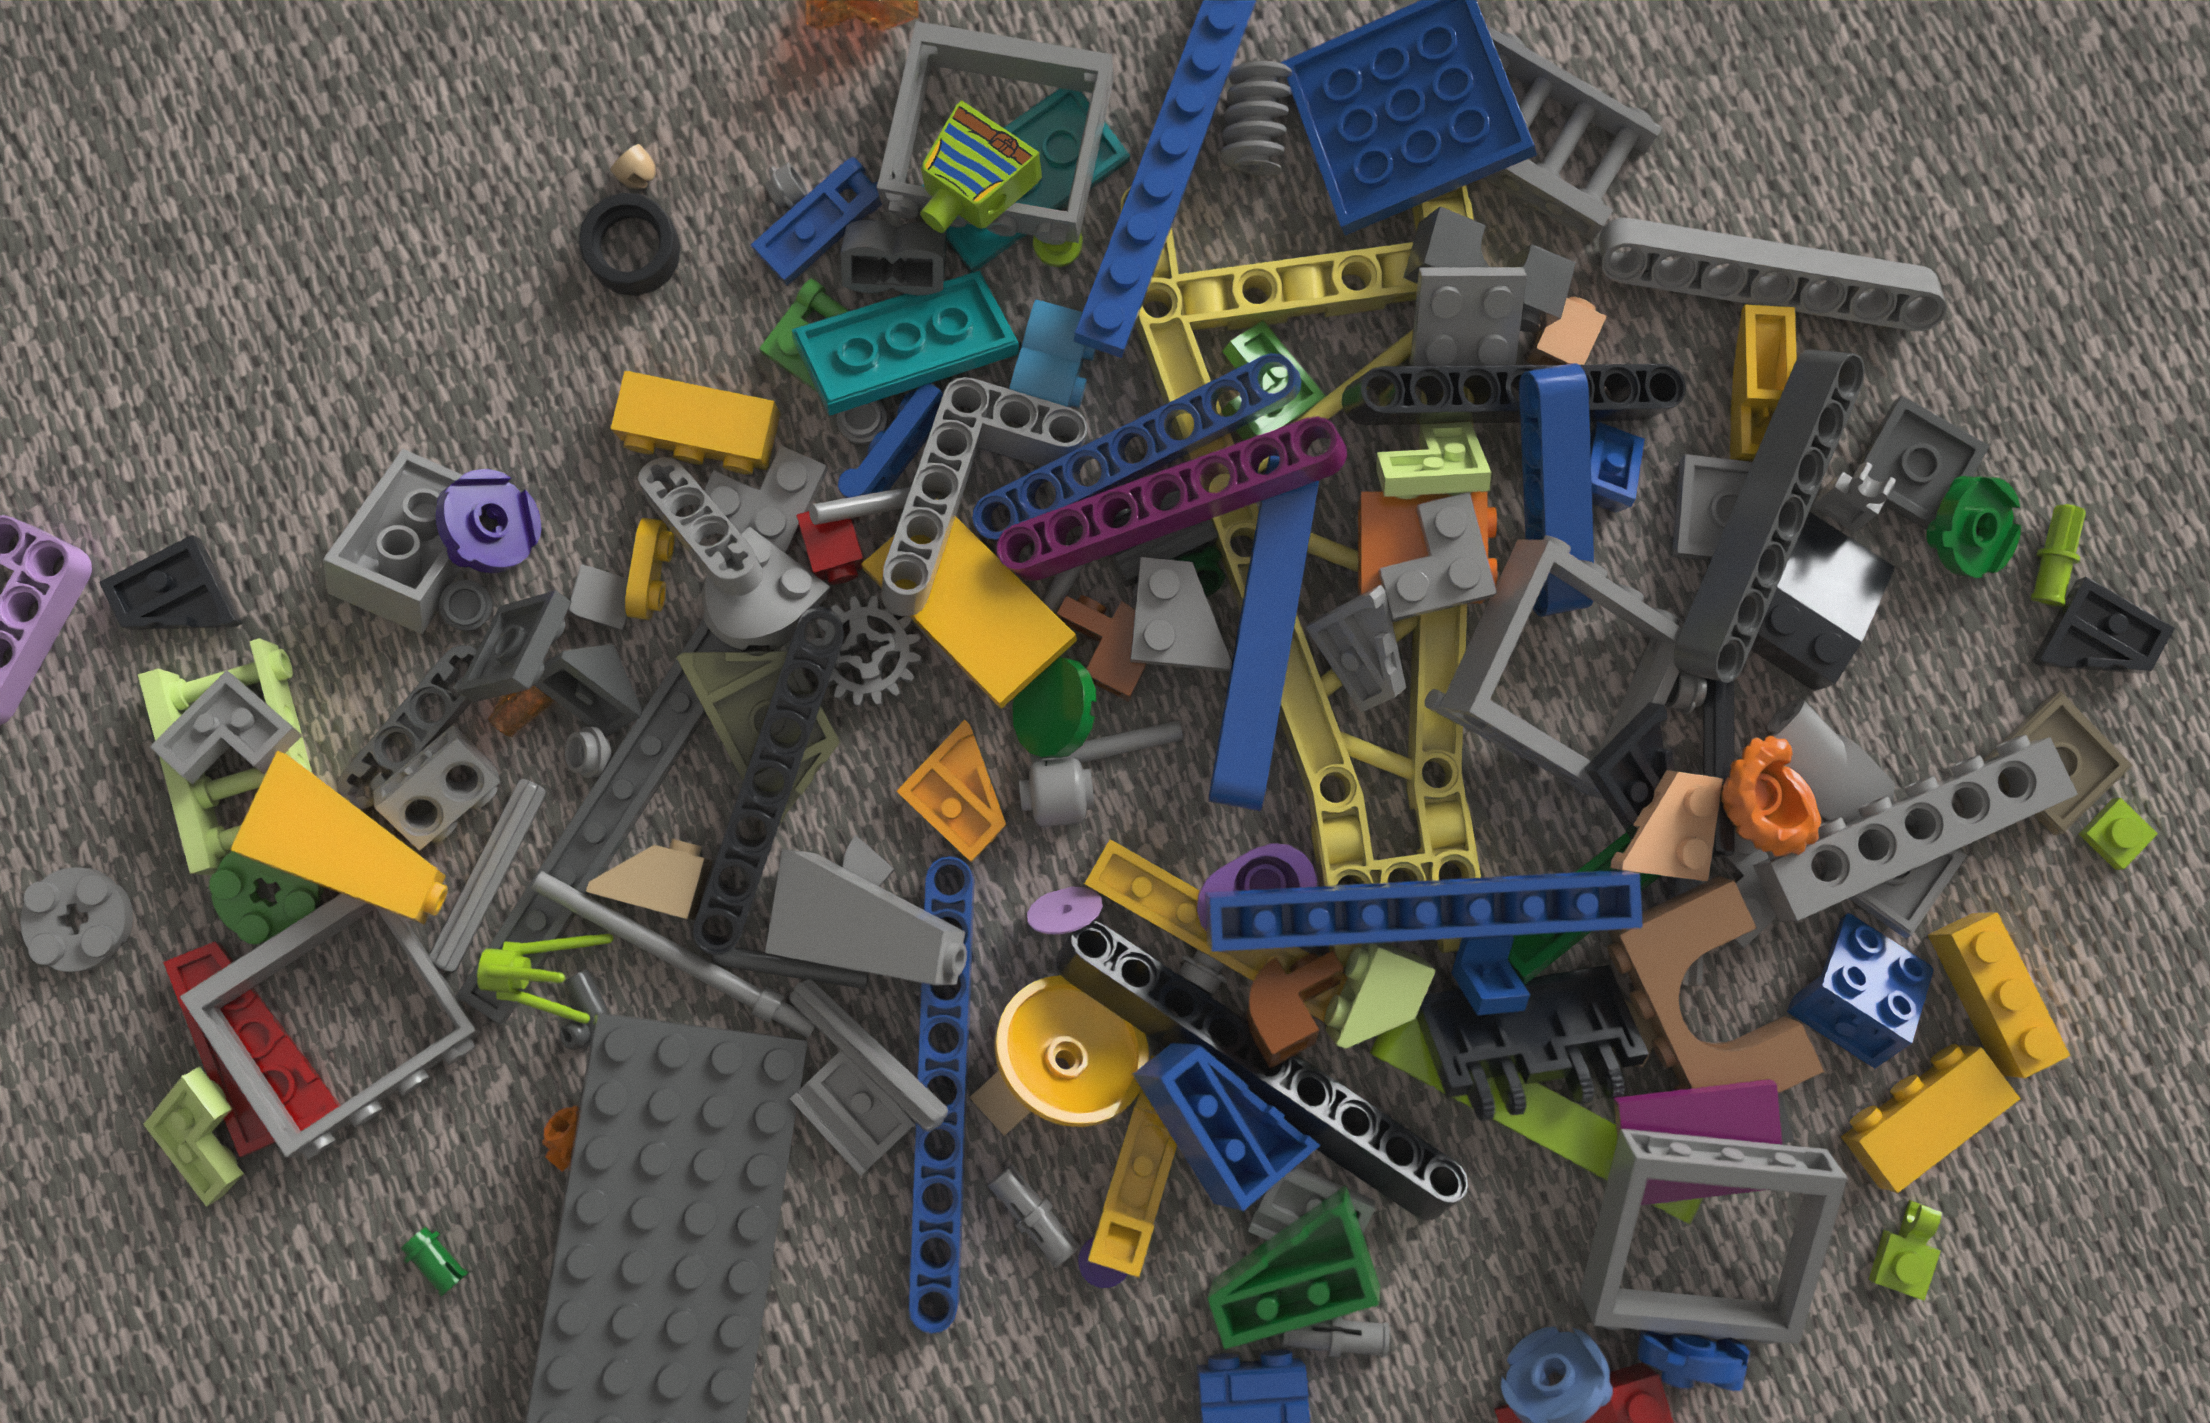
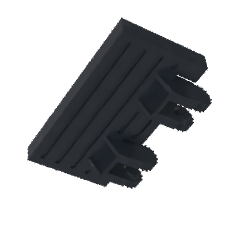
M1609 965L1534 977L1524 985L1530 994L1525 1011L1477 1015L1461 989L1425 994L1416 1018L1447 1098L1467 1095L1479 1121L1492 1120L1495 1118L1494 1114H1496L1495 1101L1487 1082L1488 1078L1494 1079L1507 1113L1515 1116L1526 1112V1095L1522 1089V1084L1514 1064H1517L1525 1085L1565 1078L1574 1100L1577 1101V1104H1583L1593 1100L1595 1091L1585 1062L1590 1061L1600 1086H1602V1091H1604L1605 1096L1607 1095V1098L1612 1099L1624 1095L1625 1084L1620 1067L1611 1048H1614L1622 1068L1642 1065L1649 1055Z

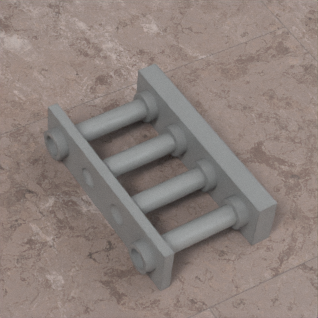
M1490 27L1489 33L1505 72L1531 86L1519 105L1527 127H1530L1547 97L1569 108L1573 113L1542 163L1535 164L1527 159L1486 176L1484 179L1592 242L1613 211V209L1604 205L1602 197L1629 152L1635 147L1646 153L1663 127L1654 123L1650 115L1645 111L1635 107L1628 108L1529 50L1515 35L1507 32L1500 33ZM1591 121L1616 137L1584 189H1577L1562 180L1559 172Z

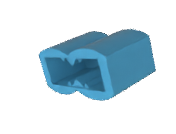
M1035 299L1013 372L1010 390L1063 406L1080 408L1087 379L1079 377L1084 359L1093 361L1096 349L1074 342L1075 330L1082 315L1081 311Z

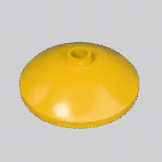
M1061 975L1039 979L1021 989L1004 1009L995 1033L996 1062L1006 1086L1025 1108L1052 1123L1070 1127H1087L1107 1122L1127 1109L1141 1091V1087L1133 1073L1149 1061L1146 1034L1069 983ZM1055 1058L1065 1059L1070 1069L1060 1068L1056 1064Z

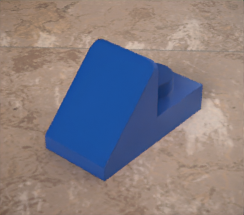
M1597 422L1590 435L1593 505L1612 512H1619L1632 507L1636 500L1644 438Z

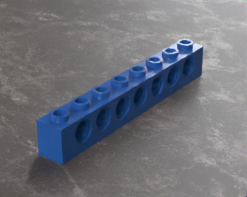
M1625 870L1205 892L1207 945L1212 952L1643 928L1640 874Z

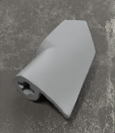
M1800 698L1789 702L1770 719L1767 730L1776 739H1786L1792 748L1791 762L1785 766L1800 774L1809 785L1814 794L1821 817L1827 820L1842 817L1844 823L1861 817L1858 808L1885 796L1889 797L1891 803L1893 802L1895 788L1893 780L1858 744L1843 735L1836 734L1805 700Z

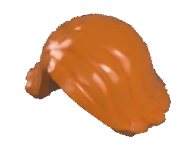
M1768 736L1762 741L1756 737L1743 749L1741 759L1733 761L1730 765L1729 777L1725 779L1722 786L1723 790L1721 791L1723 809L1732 824L1736 825L1735 832L1742 839L1752 841L1755 849H1761L1763 852L1772 851L1774 856H1787L1790 853L1800 855L1805 851L1807 844H1815L1819 839L1818 829L1821 824V818L1814 794L1800 774L1785 766L1791 762L1793 755L1792 748L1786 739H1776L1774 736Z

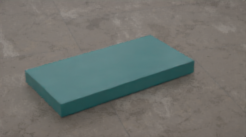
M1059 88L1003 127L1037 150L1040 155L1041 180L1015 203L1060 211L1068 206L1090 105L1089 100L1082 91ZM1105 121L1090 189L1131 161V155ZM966 224L965 227L960 228L949 226L947 229L948 243L971 273L977 271L1027 235L1016 232L1013 236H1001L990 232L987 228H977L972 224Z
M980 270L944 281L943 290L934 294H903L792 329L793 342L829 416L1019 354V342Z

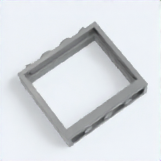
M916 21L877 184V191L883 208L889 210L895 216L914 219L917 215H920V211L932 198L924 186L905 183L932 66L1092 93L1067 211L1014 203L986 227L990 232L1001 236H1013L1017 232L1034 235L1040 241L1053 245H1060L1065 241L1078 243L1114 80L1112 54ZM959 215L950 226L960 228L971 223Z
M1546 535L1543 540L1518 539L1495 587L1497 594L1490 598L1441 702L1440 708L1582 793L1604 799L1584 769L1591 762L1590 760L1491 701L1492 694L1550 572L1651 638L1602 744L1601 751L1649 702L1665 705L1680 672L1674 662V649L1682 630L1678 626L1680 620L1668 611L1651 608L1642 602L1644 595L1639 591L1626 585L1615 584L1607 579L1608 572L1603 567L1590 561L1578 560L1569 554L1571 547L1567 543Z
M344 894L336 896L180 996L286 1157H299L304 1154L307 1160L333 1145L336 1140L332 1134L351 1122L356 1128L378 1115L383 1110L379 1102L397 1090L401 1096H404L420 1087L430 1078L426 1071L442 1060H445L450 1065L466 1056L476 1047L472 1040L482 1034L438 967L430 960L429 954L405 918ZM377 909L456 1029L301 1132L220 1008L369 912Z
M1620 1129L1580 1290V1296L1593 1325L1611 1330H1621L1624 1328L1651 1330L1663 1335L1684 1333L1704 1335L1718 1340L1728 1337L1756 1340L1765 1344H1774L1776 1342L1800 1344L1848 1179L1827 1149ZM1647 1178L1804 1193L1774 1301L1764 1302L1619 1288Z

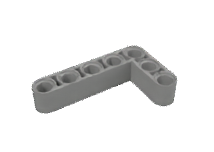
M963 377L949 383L940 402L884 565L881 593L884 606L897 616L907 617L917 614L926 605L978 448L1043 467L1084 446L1087 435L1085 418L1078 411L1070 407L974 378ZM968 407L974 412L962 413L956 410V408ZM1005 422H1017L1023 427L1012 428L1007 426ZM1064 436L1068 438L1071 442H1059L1055 440L1053 437ZM954 449L960 455L948 456L942 453L941 450ZM935 491L944 494L946 498L936 500L927 497L925 494ZM915 535H925L932 542L917 544L910 538ZM907 579L915 582L917 587L905 590L897 587L894 583L897 580Z

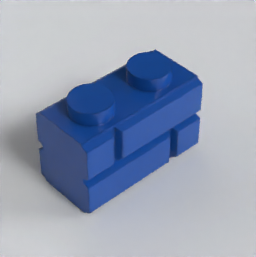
M1289 1350L1261 1352V1361L1240 1362L1239 1355L1234 1353L1208 1356V1364L1197 1365L1200 1423H1310L1307 1372L1301 1358H1292V1351Z

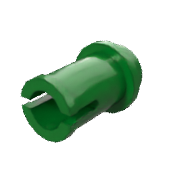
M425 1226L400 1249L406 1255L403 1261L406 1264L412 1261L442 1297L469 1272L463 1269L437 1238L441 1234L438 1231L432 1234Z

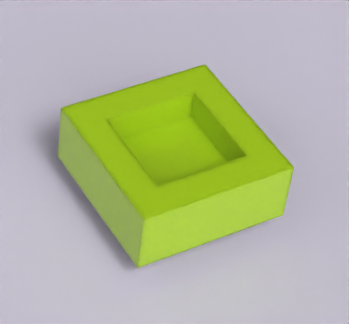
M2114 798L2087 824L2079 835L2115 870H2124L2158 833L2122 798Z

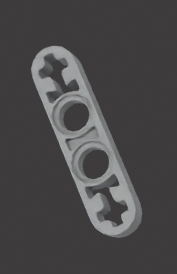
M665 457L652 460L643 466L639 472L638 480L647 502L718 589L726 595L741 596L757 588L762 581L763 571L754 549L683 465L676 459ZM666 481L670 485L673 484L674 489L668 493L662 482ZM688 505L700 506L694 514L686 517L675 516L683 507ZM717 533L724 535L723 539L712 546L699 545L706 536ZM732 557L734 564L740 571L735 572L732 568L728 569L726 561Z

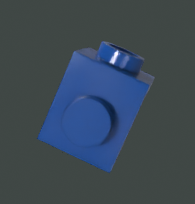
M1512 935L1467 937L1461 939L1451 974L1477 1015L1525 1011L1530 994L1507 960L1514 941Z

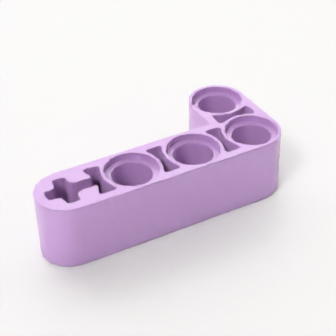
M0 515V564L14 572L0 595V725L8 722L15 713L85 588L92 572L91 561L88 555L81 549L35 526L5 515ZM18 534V544L13 551L9 552L10 540L14 535ZM64 556L62 569L54 575V563L59 557ZM35 601H38L37 614L33 619L29 620V608ZM11 646L13 652L12 658L9 661V663L4 666V652L7 650L8 647Z

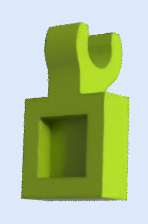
M1909 1200L1899 1234L1883 1230L1868 1280L1925 1301L1941 1252L1926 1244L1936 1233L1941 1221L1942 1212Z

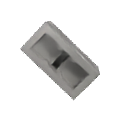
M453 724L373 791L374 806L385 819L420 851L431 841L437 844L448 837L457 826L458 822L456 820L472 807L474 810H477L488 803L496 794V786L500 783V779L495 765ZM458 765H467L475 770L473 775L463 782H454L446 777L449 770ZM415 800H428L434 804L433 809L422 816H415L406 811L407 806Z

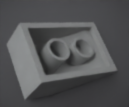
M402 449L324 557L323 564L328 594L423 634L439 610V599L443 590L454 582L460 569L447 555V548L443 544L437 530L435 512L439 494L459 479L462 474ZM482 510V515L479 517L481 523L487 510Z

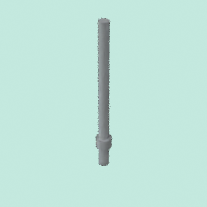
M543 871L540 872L531 888L533 891L753 1009L751 1014L763 1021L770 1023L771 1019L806 1038H809L815 1026L797 1008L782 1001L784 995L767 986L762 990Z

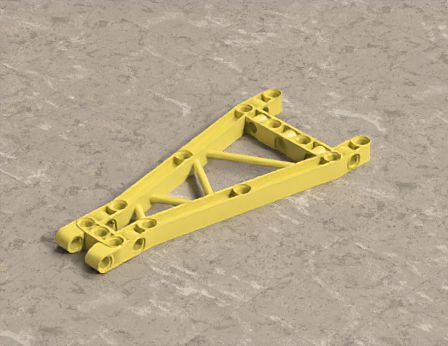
M1467 185L1412 208L1416 231L1419 222L1440 206L1474 220ZM1131 187L1124 192L1121 198L1120 214ZM1171 227L1135 323L1164 404L1211 382L1192 330L1227 326L1228 330L1253 327L1262 320L1267 325L1286 323L1288 317L1325 312V317L1381 310L1389 303L1416 300L1418 284L1403 278L1413 242L1179 274ZM1349 274L1356 275L1364 281L1366 288L1359 291L1351 290L1345 286L1342 277ZM1249 288H1258L1267 295L1268 300L1261 304H1253L1245 299L1243 292ZM1160 301L1169 308L1170 312L1166 316L1154 318L1149 316L1143 307L1149 302ZM1413 329L1294 422L1315 416L1329 420L1343 409L1342 394L1349 384L1372 368L1398 366L1411 356ZM1463 386L1465 397L1474 404L1473 394L1468 388ZM1422 391L1421 402L1427 405L1426 395ZM1217 400V403H1216L1217 413H1218L1220 416H1223V417H1224V415H1223L1222 412H1221L1222 410H1221L1220 404H1219V402H1218V400ZM1180 414L1172 421L1177 440L1186 439L1193 432L1194 420L1191 414ZM1229 433L1185 455V462L1234 445L1231 434ZM1269 457L1264 459L1259 465L1258 474L1267 468ZM1230 474L1216 476L1210 483L1209 492L1216 493L1225 489L1229 483ZM1256 503L1210 519L1218 534L1216 546L1222 554L1221 560L1240 612L1250 557H1241L1235 554L1231 548L1230 541L1234 537L1241 535L1248 536L1254 540L1259 512ZM1310 532L1307 553L1358 572L1357 550ZM1467 604L1392 622L1396 642H1399L1413 631L1408 758L1339 730L1328 697L1342 687L1343 684L1332 668L1320 677L1296 613L1279 719L1308 795L1312 819L1311 834L1319 886L1337 885L1344 876L1354 878L1359 884L1388 883V877L1394 869L1405 871L1410 876L1411 881L1439 880V870L1445 862L1455 864L1461 871L1462 879L1481 878L1472 819L1466 802L1462 777L1463 727L1425 707V698L1431 690L1437 689L1446 694L1466 651ZM1350 757L1407 779L1410 810L1415 809L1421 848L1416 850L1417 854L1381 860L1373 859L1364 796ZM1427 761H1434L1444 769L1445 781L1440 788L1429 786L1423 779L1422 768ZM1325 776H1335L1344 783L1345 796L1341 802L1332 803L1322 796L1320 783ZM1462 938L1436 939L1440 952L1448 953L1458 951ZM1362 943L1329 945V951H1334L1343 968H1346L1351 952L1355 947L1361 948Z

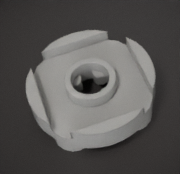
M78 867L55 871L47 875L42 881L31 884L24 893V905L20 919L21 933L28 948L29 956L38 964L48 965L56 970L67 972L88 971L105 965L114 957L112 955L118 951L121 943L126 942L131 932L133 911L125 890L110 877L106 876L107 874L96 869ZM77 905L78 912L88 914V922L79 926L78 934H74L72 927L66 926L65 922L66 916L71 914V908Z

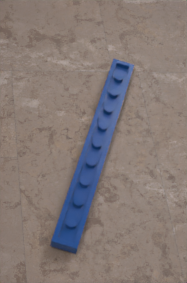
M1257 0L1202 1L1075 330L1074 342L1119 358L1123 357Z

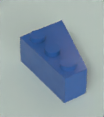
M1171 1043L1133 1073L1136 1081L1198 1180L1216 1205L1244 1211L1320 1146L1310 1136L1303 1135L1284 1119L1285 1116L1274 1106L1267 1105L1252 1093L1245 1082L1199 1045Z

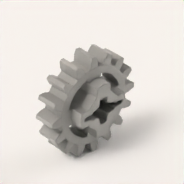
M873 595L869 600L868 607H862L856 596L850 598L851 610L844 612L836 604L832 606V611L836 612L842 621L843 629L850 625L851 631L841 645L827 687L837 683L838 686L834 696L842 701L849 693H852L854 705L862 708L866 696H872L873 701L878 707L883 706V693L890 691L893 696L899 699L902 696L901 690L898 687L900 681L903 680L912 684L916 681V678L908 670L909 666L920 665L923 661L920 655L911 652V648L917 647L922 643L920 635H907L906 633L913 626V620L909 616L897 620V615L890 612L887 608L885 610L880 609V600L877 596ZM869 619L887 624L896 634L887 633L882 635L872 629ZM819 620L817 624L824 631L825 636L824 638L811 639V643L822 646L832 641L835 636V627L828 621ZM869 640L873 647L880 648V650L872 653L873 661L869 663H864L860 656H854V653L862 650L861 642ZM900 655L896 668L884 679L882 671L891 658L899 657ZM853 668L861 673L864 685L845 679L838 670Z

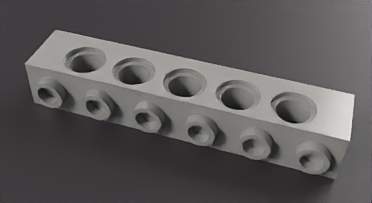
M2026 734L2015 737L1995 746L1999 755L1983 762L1981 755H1977L1950 766L1953 775L1937 782L1934 775L1904 787L1907 796L1891 803L1889 797L1885 796L1859 807L1858 810L1861 817L1844 823L1842 817H1838L1822 823L1818 829L1819 839L1815 844H1807L1805 851L1800 855L1790 853L1787 856H1774L1772 851L1766 852L1769 858L1754 864L1753 867L1779 922L1804 919L2078 795L2051 737L2031 742ZM2000 773H2003L2009 781L2010 789L2007 796L2001 792L1998 786ZM1954 793H1957L1964 802V812L1961 817L1952 808L1951 801ZM1908 813H1911L1918 822L1919 829L1915 838L1910 836L1905 828V819ZM1863 833L1870 838L1873 845V851L1869 859H1866L1858 848V841ZM1816 854L1822 856L1827 865V872L1822 880H1819L1813 874L1811 868L1812 859Z

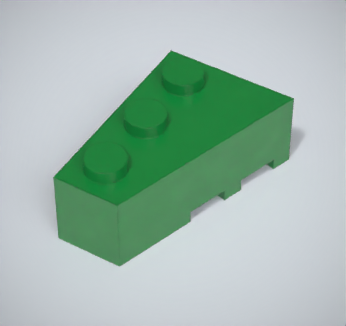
M1347 1185L1213 1279L1207 1299L1224 1350L1379 1305L1380 1283Z

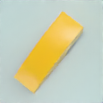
M1745 304L1742 308L1731 394L1730 459L1754 461L1797 360L1795 307Z

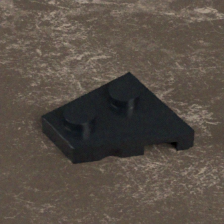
M2083 577L2074 583L2066 598L2065 606H2062L2032 663L2038 666L2142 674L2153 670L2175 628L2090 578Z

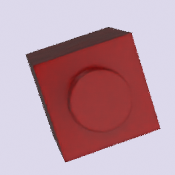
M809 511L797 514L796 516L814 575L821 580L828 579L829 585L842 584L857 578V570L863 568L861 563L865 561L853 518L814 525Z

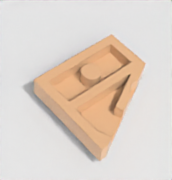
M1667 770L1654 790L1652 802L1643 808L1633 824L1638 829L1637 833L1624 853L1616 852L1611 861V868L1708 881L1723 778Z

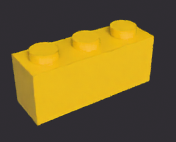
M624 370L611 430L621 441H624L623 447L634 452L654 454L655 448L674 451L673 457L683 462L701 465L704 458L723 461L722 467L726 470L751 475L754 468L768 471L781 413L776 403L772 400Z
M1998 912L1971 913L1928 934L1989 1058L2003 1076L2027 1078L2071 1056Z
M1951 1044L1941 1049L1931 1058L1930 1061L1934 1066L1920 1077L1914 1074L1902 1079L1891 1088L1890 1093L1893 1097L1879 1108L1876 1105L1869 1106L1850 1120L1853 1128L1842 1135L1841 1138L1879 1188L1899 1193L2021 1099L1982 1047Z

